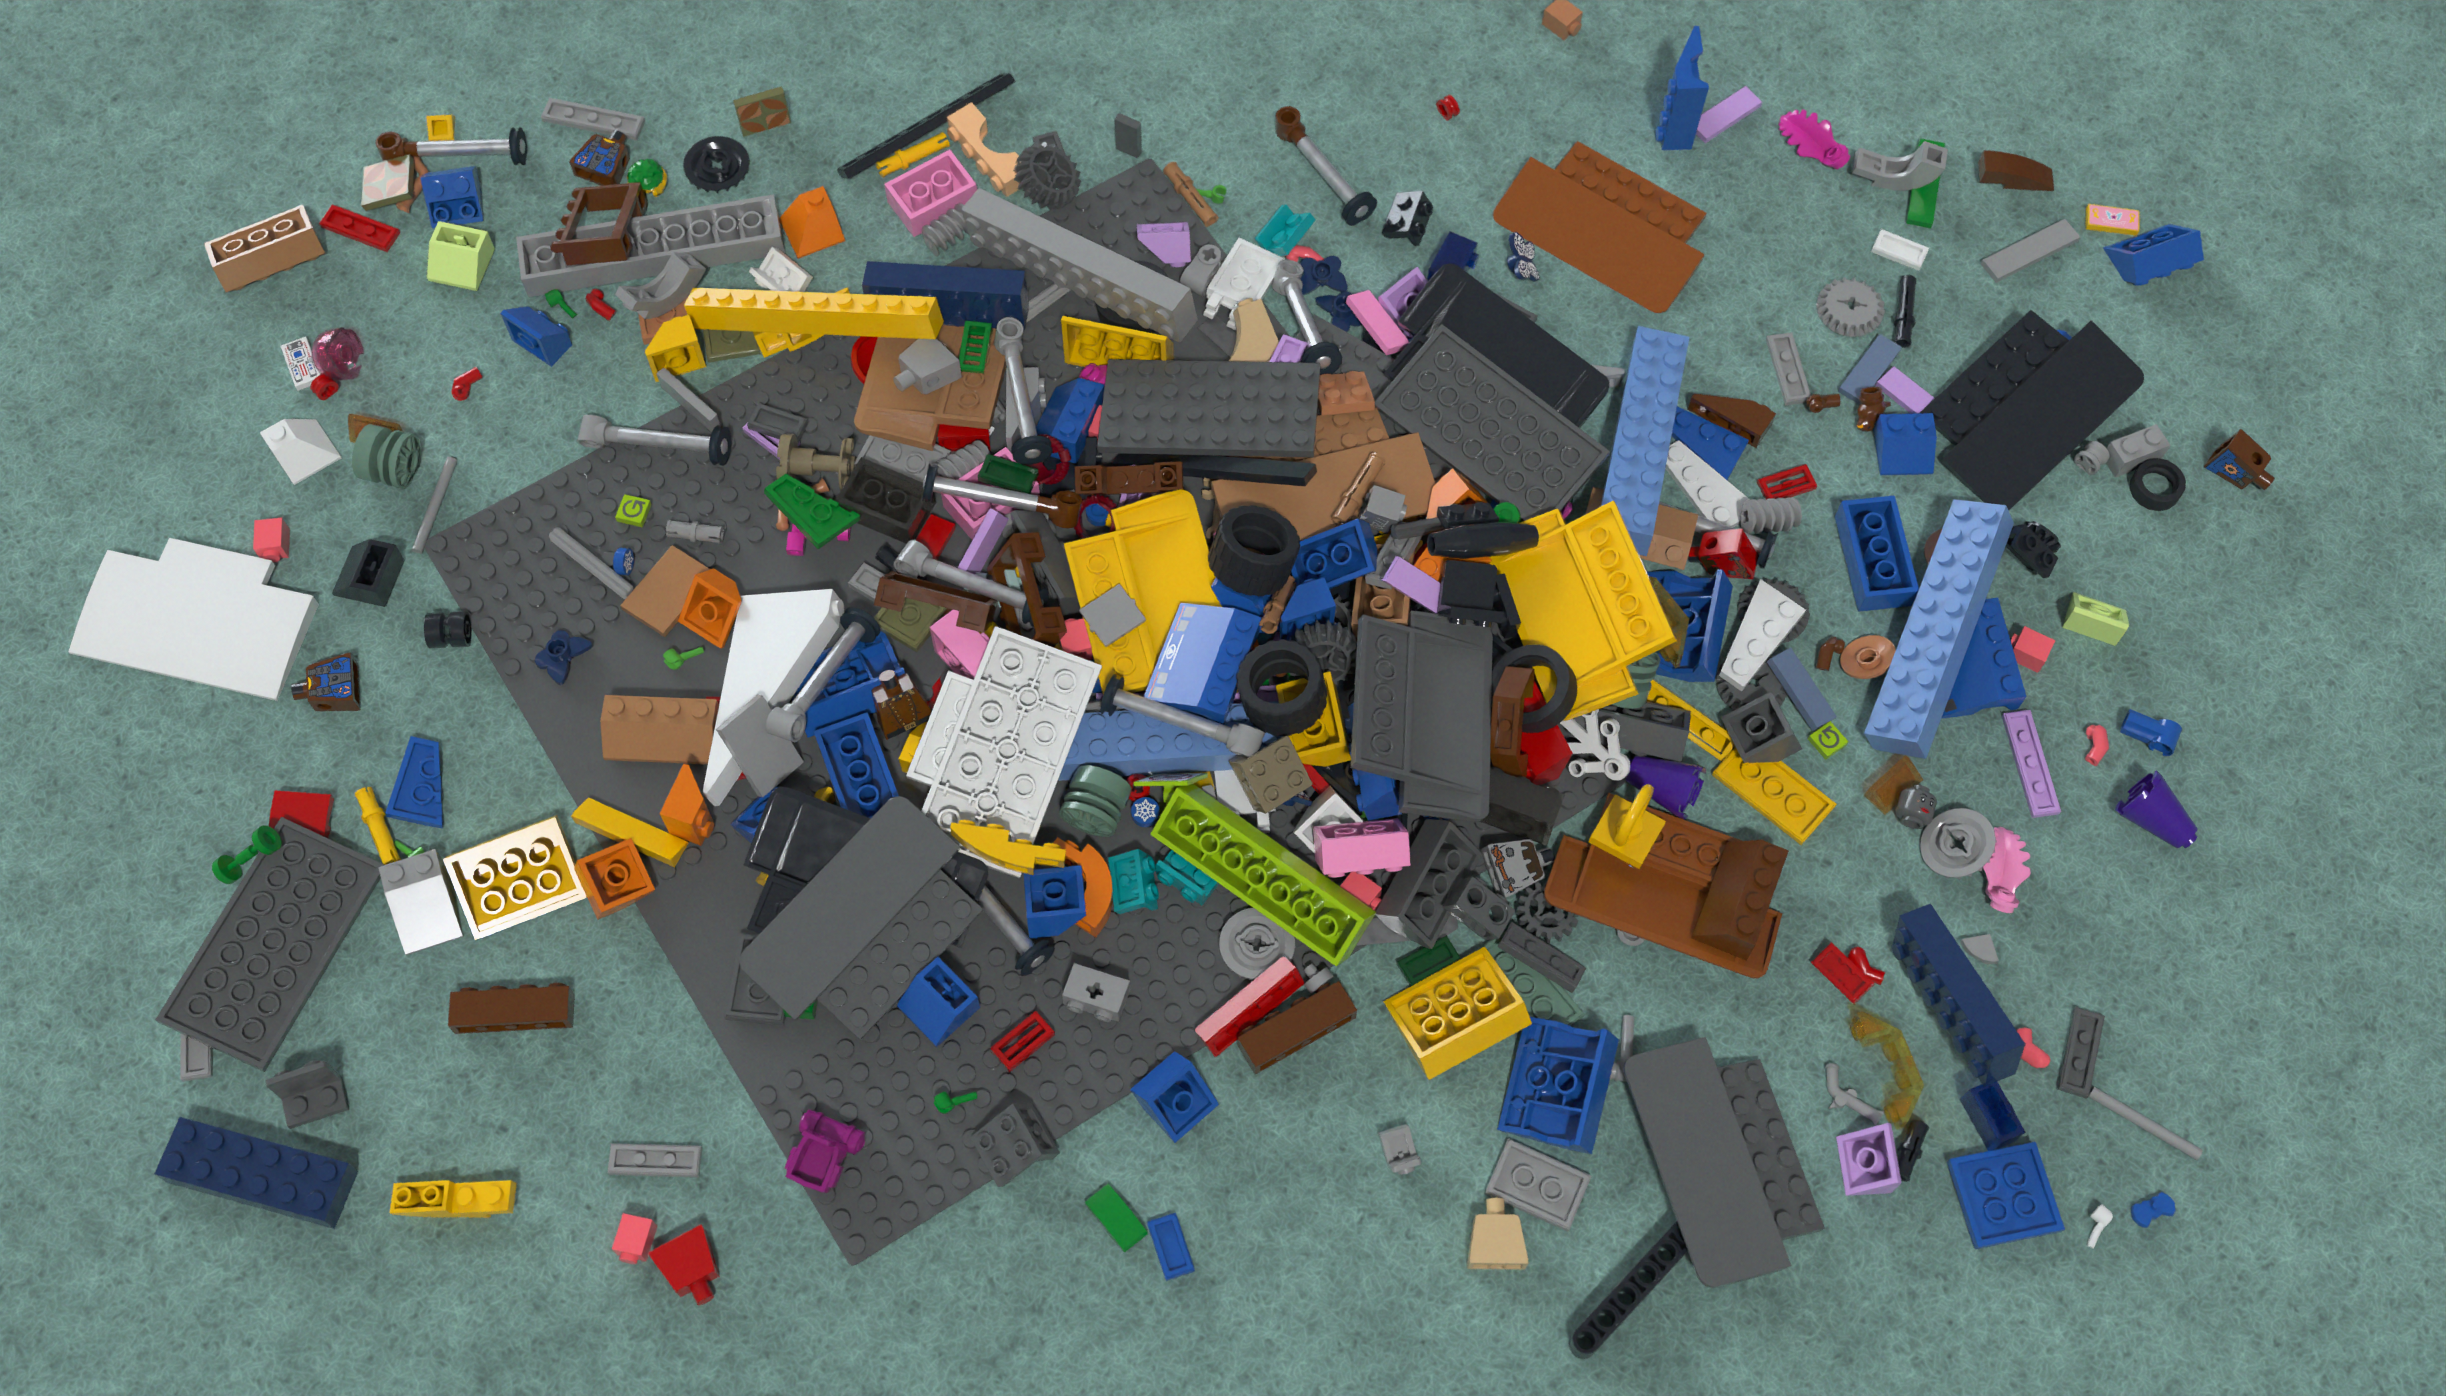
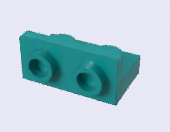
M1281 205L1256 236L1255 240L1261 248L1278 256H1286L1292 251L1316 219L1310 212L1294 214L1288 205Z
M1140 849L1109 857L1114 912L1123 914L1144 907L1151 911L1157 910L1159 891L1154 880L1156 866L1153 858Z
M1173 850L1170 851L1163 861L1159 860L1156 863V874L1159 881L1168 887L1172 885L1180 890V894L1191 903L1196 901L1202 906L1219 885L1218 882Z

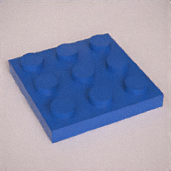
M2036 1142L1951 1158L1947 1161L1975 1250L2059 1233L2065 1230Z

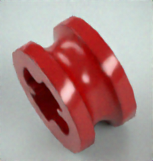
M1447 95L1444 97V100L1440 99L1437 101L1438 112L1446 121L1452 119V115L1457 116L1460 114L1459 105L1453 96Z
M329 374L317 376L310 385L311 391L320 400L328 399L339 388L337 382Z
M1133 774L1126 781L1133 790L1134 782L1146 776ZM1143 786L1141 793H1137V790L1131 792L1129 800L1135 802L1139 798L1148 797L1150 795V786Z

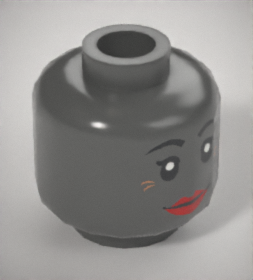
M1913 785L1912 788H1906L1901 791L1896 815L1904 826L1921 829L1932 822L1937 799L1930 793L1929 788L1922 785Z

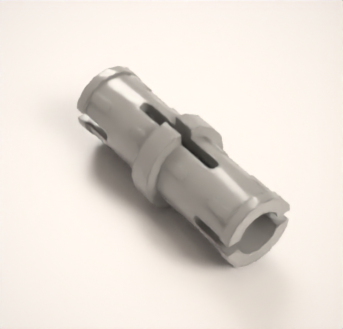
M668 520L666 531H669L666 533L667 537L690 539V542L694 543L707 541L721 544L724 538L723 526L703 525L699 521L686 523Z

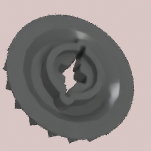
M1765 578L1764 582L1806 610L1802 618L1781 643L1792 641L1805 630L1810 616L1809 603L1805 600V594H1801L1798 591V587L1789 585L1788 581L1782 582L1778 578L1774 580ZM1757 581L1751 586H1747L1740 597L1738 615L1741 623L1759 584Z
M1725 660L1720 665L1716 676L1717 690L1725 704L1734 711L1769 692H1772L1779 706L1784 702L1787 692L1767 661L1752 678L1761 679L1758 681L1757 687L1754 684H1749L1743 691H1740L1719 676Z

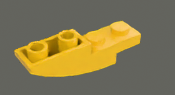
M844 288L842 290L835 292L850 294L848 288ZM753 332L764 358L787 348L792 352L824 336L822 334Z
M959 820L958 823L951 822V835L961 845L975 855L1002 868L1034 875L1035 864L1064 868L1066 850L1061 849L1060 845L1045 843L1043 846L1032 845L1031 841L1016 839L1014 842H1009L1010 831L1004 830L1005 827L998 824H988L987 827L976 826L975 822L969 820Z
M450 1180L394 1183L390 1214L414 1217L491 1218V1214L513 1213L517 1183L512 1180L454 1183Z

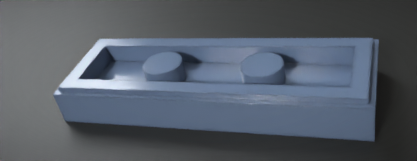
M1879 334L1840 386L1838 392L1860 405V390L1876 385L1902 347Z
M1792 648L1779 653L1767 661L1812 731L1837 717Z

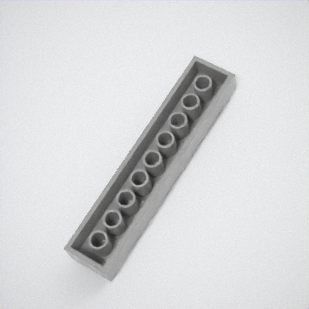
M978 188L961 209L970 240L975 246L979 248L984 247L992 251L997 257L1009 259L1020 268L1025 267L1033 271L1038 277H1046L1061 288L1066 287L1082 298L1087 297L1095 301L1102 308L1108 307L1117 312L1121 317L1130 318L1138 322L1145 329L1150 328L1159 332L1160 335L1167 336L1169 339L1180 343L1198 321L1191 288L992 193Z
M774 194L630 218L627 231L632 248L627 261L566 266L563 254L554 253L550 249L552 242L560 241L555 236L556 231L516 237L521 281L528 297L544 295L553 289L563 292L658 276L666 266L672 253L690 254L705 268L765 258L771 247L778 248L785 254ZM616 221L577 227L572 240L611 236Z

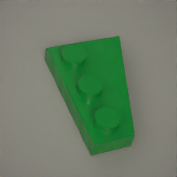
M784 474L765 487L764 494L817 549H820L860 521L858 513L854 511L849 512L841 508L838 502L831 498L829 500L816 494L813 488L787 474Z

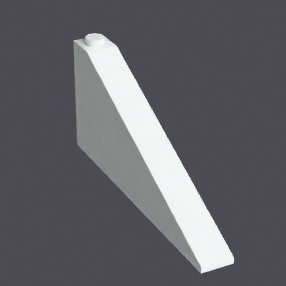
M833 589L740 596L742 602L736 617L702 792L714 806H720L742 773V770L716 729L757 694L764 697L771 710L775 707L783 708L785 704L789 703L839 628L840 617L844 614V604Z

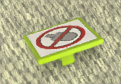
M1208 773L1155 774L1135 781L1134 786H1164L1163 799L1164 803H1168L1177 787L1190 785L1208 777Z

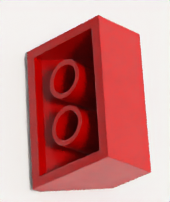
M1535 682L1533 685V697L1524 698L1523 712L1535 711L1546 705ZM1558 725L1539 733L1522 732L1520 753L1528 754L1526 776L1528 788L1530 789L1558 779L1573 754Z

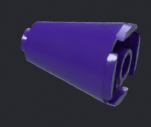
M1635 756L1633 760L1629 759L1630 771L1626 776V782L1639 791L1646 784L1652 785L1654 788L1652 800L1678 818L1687 819L1688 815L1683 813L1688 804L1694 806L1704 783L1703 780L1699 779L1700 772L1706 774V768L1695 764Z
M2155 771L2154 775L2149 773L2128 790L2130 794L2128 801L2124 803L2120 800L2115 807V811L2119 815L2175 848H2180L2181 846L2187 848L2198 837L2195 834L2198 828L2158 771Z

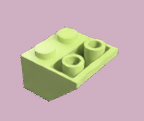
M438 221L429 241L428 281L477 291L495 250L488 232Z

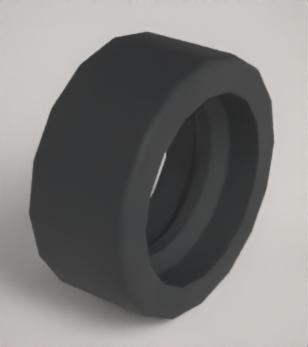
M2158 458L2147 460L2139 465L2130 480L2132 497L2139 505L2154 511L2168 510L2176 505L2186 489V479L2183 472L2174 463ZM2149 473L2160 474L2166 477L2173 487L2171 495L2159 496L2150 492L2143 483V477Z

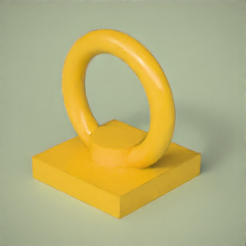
M1650 784L1644 785L1633 803L1615 794L1588 842L1640 869L1666 823L1665 820L1646 811L1654 792L1653 786Z

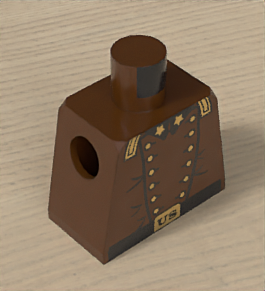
M886 670L879 675L881 685L874 687L871 693L877 720L886 740L929 720L932 709L908 674H902L897 677L893 670Z

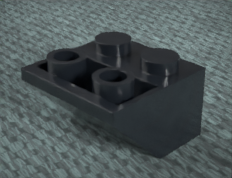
M372 539L353 545L333 589V596L385 607L404 563V558L397 546Z

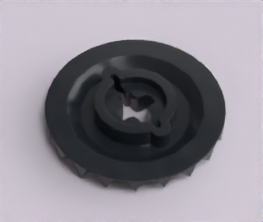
M713 136L698 141L687 151L683 162V169L690 184H694L698 190L702 188L707 193L710 190L718 193L722 189L728 191L731 186L737 187L738 182L744 180L745 174L749 173L750 161L748 153L741 143L729 137ZM711 159L716 163L721 162L722 168L713 167Z

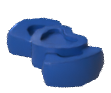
M2163 1192L2158 1193L2157 1196L2152 1197L2149 1201L2133 1204L2131 1207L2132 1220L2143 1228H2147L2152 1219H2158L2161 1215L2171 1217L2175 1214V1202L2169 1195Z

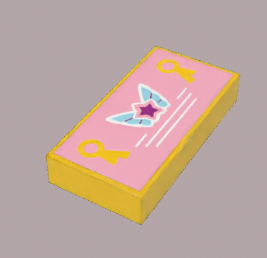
M2088 204L2086 208V229L2137 236L2139 233V211Z

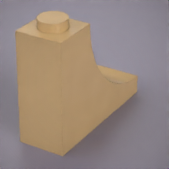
M1248 298L1239 302V307L1233 312L1237 334L1235 347L1229 361L1270 362L1279 344L1278 338L1262 299L1253 301L1252 298Z

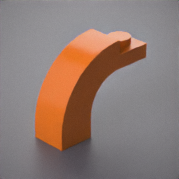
M1057 837L1053 844L1060 845L1061 849L1066 850L1065 865H1081L1082 878L1086 883L1084 893L1086 916L1075 923V925L1096 938L1107 923L1113 905V888L1109 868L1103 857L1091 845L1087 844L1082 852H1080V848L1072 841H1063Z

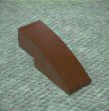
M1983 150L1978 162L1980 183L2003 184V189L2054 191L2053 172L2048 166L2016 154Z

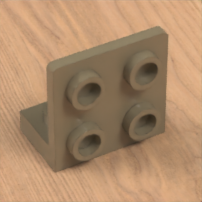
M1288 736L1279 738L1248 758L1237 755L1229 760L1241 787L1255 811L1266 814L1312 785Z

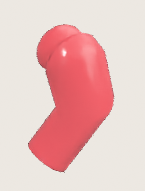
M1296 245L1285 256L1288 260L1295 262L1298 261L1299 257L1303 259L1313 258L1316 261L1325 260L1312 248Z
M2090 725L2086 729V735L2088 739L2093 740V747L2085 757V760L2097 766L2109 749L2108 736L2103 726Z
M2017 1029L2018 1034L2025 1042L2021 1059L2035 1068H2046L2050 1063V1057L2033 1044L2032 1029Z

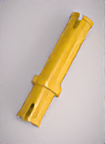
M940 132L938 135L904 151H895V155L875 163L877 170L887 166V168L878 173L883 178L901 168L905 170L909 167V164L944 148H948L950 146L948 140L938 143V141L943 140L947 136L944 132Z
M365 787L357 790L355 797L363 813L361 816L362 821L367 824L382 864L387 865L401 860L386 825L384 809L379 807L373 788L367 787L368 792H366Z

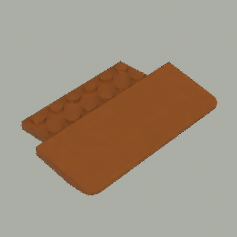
M1579 141L1575 143L1555 170L1530 157L1493 212V218L1499 225L1511 232H1518L1525 240L1531 241L1539 248L1654 313H1663L1669 309L1701 264L1705 255L1686 243L1706 218V212Z
M1608 793L1600 819L1615 795ZM1647 807L1646 811L1665 820L1666 823L1641 868L1638 869L1634 866L1630 867V864L1593 844L1563 835L1544 890V898L1550 905L1750 978L1757 979L1765 975L1769 967L1782 917L1780 912L1768 908L1756 945L1747 961L1692 939L1727 842L1742 840Z

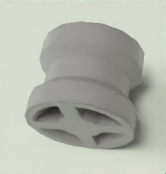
M2090 441L2084 447V451H2080L2074 460L2079 468H2082L2089 475H2094L2099 471L2100 465L2105 464L2110 459V454L2101 443Z

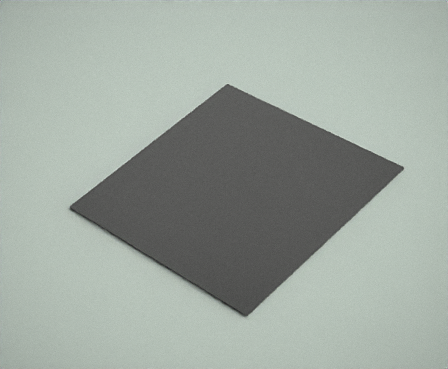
M1146 159L1081 193L1060 209L1055 208L1040 215V217L1132 261L1153 263L1164 270L1170 279L1180 283L1184 270L1190 265L1202 246L1211 244L1218 247L1221 251V265L1227 257L1224 250L1182 196L1177 194L1174 186L1152 159ZM1188 222L1191 262H1186L1183 267H1171L1170 263H1164L1138 240L1137 224ZM984 247L977 248L945 265L1025 271L1028 301L1054 283L1046 277H1038L1033 271L1025 267L1020 268L1009 259L997 257L992 251ZM1072 290L1026 323L1025 330H1023V350L1020 352L1023 368L1039 367L1040 378H1045L1047 404L1056 387L1079 378L1081 371L1085 368L1065 363L1061 326L1062 316L1101 323L1095 301L1087 297L1082 298ZM1191 291L1198 321L1180 343L1170 339L1174 343L1173 360L1229 361L1230 356L1198 328L1209 319L1203 315L1207 308L1205 307L1206 303L1209 300L1207 295L1202 297ZM1263 302L1280 342L1283 334L1290 335ZM1220 305L1216 316L1227 325L1232 309ZM824 335L792 352L786 349L697 396L718 415L721 429L726 426L730 430L731 452L724 466L719 465V463L713 465L707 452L611 442L608 446L604 445V448H599L427 539L424 546L426 552L461 611H467L470 614L471 628L578 807L589 797L669 833L660 816V812L683 763L604 760L600 722L605 695L694 699L721 697L736 618L726 644L722 649L679 622L666 637L660 635L623 611L620 605L625 599L620 597L550 540L549 534L556 527L565 531L612 570H614L613 558L616 550L620 547L630 548L634 555L632 572L630 575L620 576L629 582L634 589L673 545L709 569L714 568L735 581L740 596L833 589L843 601L844 613L847 608L855 607L866 611L873 618L882 607L875 606L872 600L851 589L848 582L863 563L868 564L885 575L890 573L891 571L885 565L875 559L878 550L882 546L887 545L899 555L908 541H915L931 514L955 524L956 529L938 561L958 568L972 539L943 507L941 493L933 492L931 504L929 499H924L922 502L923 497L856 467L855 472H850V476H852L851 492H842L840 490L838 472L815 471L814 476L796 475V480L809 487L819 483L821 478H823L830 492H823L819 495L827 500L831 498L838 502L841 508L849 512L854 511L860 515V521L851 526L849 541H838L836 537L820 549H817L806 539L804 556L788 555L786 551L788 532H792V522L788 519L789 528L786 531H780L776 528L778 507L764 494L765 487L777 480L776 466H780V460L745 434L742 427L748 423L754 409L760 403L807 419L808 425L800 439L801 444L798 448L816 449L817 455L840 456V449L844 438H853L854 451L851 456H856L857 459L869 435L859 432L854 424L864 384L853 372L851 352L860 336ZM1006 369L998 397L1005 409ZM682 405L637 428L708 437L712 433ZM998 417L999 423L992 421L991 426L994 427V430L989 436L990 455H995L1003 448H1007L1006 419L1001 422ZM759 433V434L762 435L765 439H767L769 442H771L773 445H775V446L778 448V446H777L774 442H772L770 439H768V438H767L766 436H764L763 434ZM938 435L935 444L939 445ZM1103 453L1102 464L1098 465L1114 467L1113 461L1121 453ZM1183 476V489L1190 492L1194 497L1206 539V531L1212 526L1215 498L1211 500L1203 499L1202 490H1211L1212 488L1204 486V478ZM1040 484V485H1039L1040 496L1043 497V495H1042V487H1043V484ZM624 494L650 500L652 505L643 528L617 522L615 516ZM1122 494L1104 496L1109 497L1110 500L1112 499L1113 503H1116L1118 507ZM1085 508L1081 516L1086 532L1092 536L1108 533L1111 527L1106 525L1094 526L1089 523L1086 518ZM668 520L686 523L699 521L703 525L723 526L724 538L722 543L718 544L707 541L694 543L690 542V539L667 537L666 533L669 532L666 531ZM1054 524L1057 532L1055 536L1058 542L1068 543L1081 540V538H1078L1079 535L1075 533L1076 529L1061 528ZM1371 528L1374 537L1383 535L1378 530ZM1001 534L980 572L987 573L986 579L993 580L992 575L988 574L987 567L1010 537L1003 538ZM1429 535L1422 536V545L1427 543ZM1213 536L1211 537V543H1207L1208 550L1211 548ZM929 574L925 576L927 578L926 581L964 590L963 587ZM1034 575L1036 584L1040 585L1036 576ZM1356 579L1350 581V609H1353ZM1023 585L1020 586L1021 591H1024ZM1048 599L1047 607H1053ZM1410 599V610L1417 604L1412 599ZM998 605L993 622L999 628L1007 630L1005 621H1001L1000 613L1002 610ZM1081 615V616H1079V617H1077V618H1075V619L1078 620V619H1083V618H1082V615ZM1335 617L1334 621L1336 623L1339 622L1342 628H1345L1343 623ZM841 622L824 650L834 647L844 634L845 629L842 627ZM560 630L566 631L570 638L580 637L589 640L593 644L590 650L572 657V660L568 662V673L563 685H558L549 676L547 669H540L535 663L536 655L546 648V644L551 640L553 633ZM886 634L900 667H903L905 674L910 676L927 702L930 701L934 695L932 686L939 678L943 685L948 671L953 672L934 651L931 635L920 650L915 652ZM1516 639L1507 643V645L1513 648L1521 639ZM703 647V654L685 660L683 665L677 670L670 669L664 663L665 658L663 654L669 649H675L680 655L681 653ZM1284 676L1270 677L1269 686L1282 684ZM1537 686L1538 689H1539V691L1541 692V694H1542L1544 700H1545V697H1544V695H1543V692H1542L1540 686ZM1096 693L1091 694L1089 702L1096 701ZM876 712L868 714L898 795L905 797L922 811L931 787L907 778V773L902 772L899 762V756L908 736L916 727L886 740L879 726ZM1558 724L1566 742H1579L1574 737H1570V732L1563 725ZM804 731L802 737L797 742H792L803 763L776 787H788L813 797L819 789L829 786L832 788L836 798L833 805L840 807L816 737L814 735L808 738ZM1593 753L1572 754L1558 779L1530 789L1525 782L1518 786L1513 784L1515 788L1506 790L1502 780H1497L1495 771L1490 768L1488 815L1478 822L1449 819V821L1480 852L1481 849L1490 844L1528 839L1534 841L1608 795V793L1627 783L1626 777L1622 780H1612L1604 772L1585 773L1580 777L1572 776L1568 768L1572 761L1578 758L1584 759L1586 762L1601 761ZM1576 763L1575 768L1581 772V766ZM1612 763L1613 768L1618 771L1617 764ZM687 764L702 793L708 764ZM1210 771L1215 787V795L1217 800L1214 771ZM1126 776V777H1122V778H1123L1124 780H1127V778L1130 777V776ZM747 778L734 783L720 806H714L702 794L714 822L713 831L709 838H705L702 846L687 841L689 844L675 868L638 851L655 891L638 900L635 904L786 1159L788 1160L794 1146L798 1147L803 1137L799 1131V1123L801 1117L809 1109L816 1112L820 1111L825 1116L849 1126H856L857 1129L866 1133L865 1145L862 1150L856 1155L847 1153L845 1159H843L841 1164L844 1167L835 1188H831L828 1193H823L803 1186L847 1262L852 1266L864 1261L993 1180L972 1142L971 1136L1011 1104L1032 1103L1053 1141L1057 1140L1132 1093L1130 1089L1174 1051L1184 1058H1188L1204 1048L1205 1044L1195 1032L1196 1027L1252 982L1250 979L1239 977L1237 973L1230 971L1227 964L1223 962L1219 940L1224 925L1233 915L1253 907L1221 884L1216 887L1202 906L1196 901L1191 903L1180 894V890L1172 885L1168 887L1160 882L1155 871L1154 880L1159 891L1157 910L1151 911L1144 907L1118 914L1114 912V905H1112L1109 919L1096 938L1075 924L1059 936L1030 938L1034 944L1042 940L1050 941L1049 946L1055 947V950L1046 963H1043L1027 976H1021V969H1015V964L1021 957V954L986 912L983 911L970 924L962 948L951 945L939 957L978 997L980 1009L938 1047L897 1007L898 1002L862 1040L851 1032L819 1000L817 1002L815 1020L799 1018L796 1021L791 1017H785L784 1025L726 1020L724 1015L739 933L759 935L748 930L747 927L764 886L756 882L761 872L744 866L751 843L730 824L759 796H757ZM1071 780L1057 782L1033 844L1043 846L1045 843H1053L1058 837L1063 841L1070 840L1080 848V852L1089 844L1103 857L1108 868L1109 857L1135 849H1140L1150 855L1155 862V866L1159 860L1163 861L1171 851L1169 847L1150 835L1156 823L1150 827H1140L1134 823L1131 817V807L1134 802L1128 800L1126 807L1119 811L1121 813V820L1117 823V830L1111 837L1094 836L1066 823L1059 816V810L1061 805L1065 803V795L1072 792L1070 790ZM1133 784L1132 792L1137 790V793H1141L1143 786H1134ZM1150 786L1148 798L1157 802L1160 818L1168 804L1164 803L1163 799L1164 786ZM1312 786L1303 791L1312 801L1319 796ZM1298 802L1294 806L1281 804L1276 807V811L1268 812L1270 833L1264 834L1323 874L1315 861V853L1293 832L1309 806ZM1256 813L1240 815L1241 818L1258 829ZM1408 813L1409 849L1425 822L1423 815ZM592 831L602 849L618 844V842ZM1483 855L1471 876L1477 877L1487 870ZM1035 864L1034 870L1058 867ZM987 868L988 878L985 884L986 887L1029 937L1024 874L1022 873L1021 877L1017 878ZM1374 869L1373 873L1365 874L1364 876L1382 888L1380 897L1382 900L1398 871L1390 872L1385 869ZM1345 872V875L1342 877H1328L1327 874L1324 876L1340 886L1351 872ZM1083 879V888L1085 893L1086 883ZM1258 938L1255 939L1254 943H1249V945L1253 946V951H1259L1260 947H1265V945L1261 944V939ZM1295 938V951L1291 963L1297 968L1304 984L1310 980L1304 972V969L1313 963L1319 972L1326 967L1330 969L1335 966ZM1367 945L1356 946L1351 955ZM1074 963L1130 981V993L1119 1022L1114 1020L1104 1022L1095 1018V1014L1086 1011L1076 1013L1066 1007L1067 1005L1063 1004L1062 994ZM1100 992L1091 995V998L1095 999L1097 995H1100ZM1037 1011L1055 1032V1036L1009 1073L1004 1064L991 1052L990 1048L1032 1013ZM1038 1022L1033 1023L1000 1051L1002 1053L1006 1052L1039 1025ZM1045 1030L1040 1032L1036 1037H1034L1025 1046L1018 1050L1008 1060L1010 1061L1016 1055H1018L1022 1050H1024L1033 1041L1040 1037L1045 1032ZM944 1091L948 1093L951 1099L976 1092L978 1099L955 1106L946 1114L940 1113L934 1105V1097Z

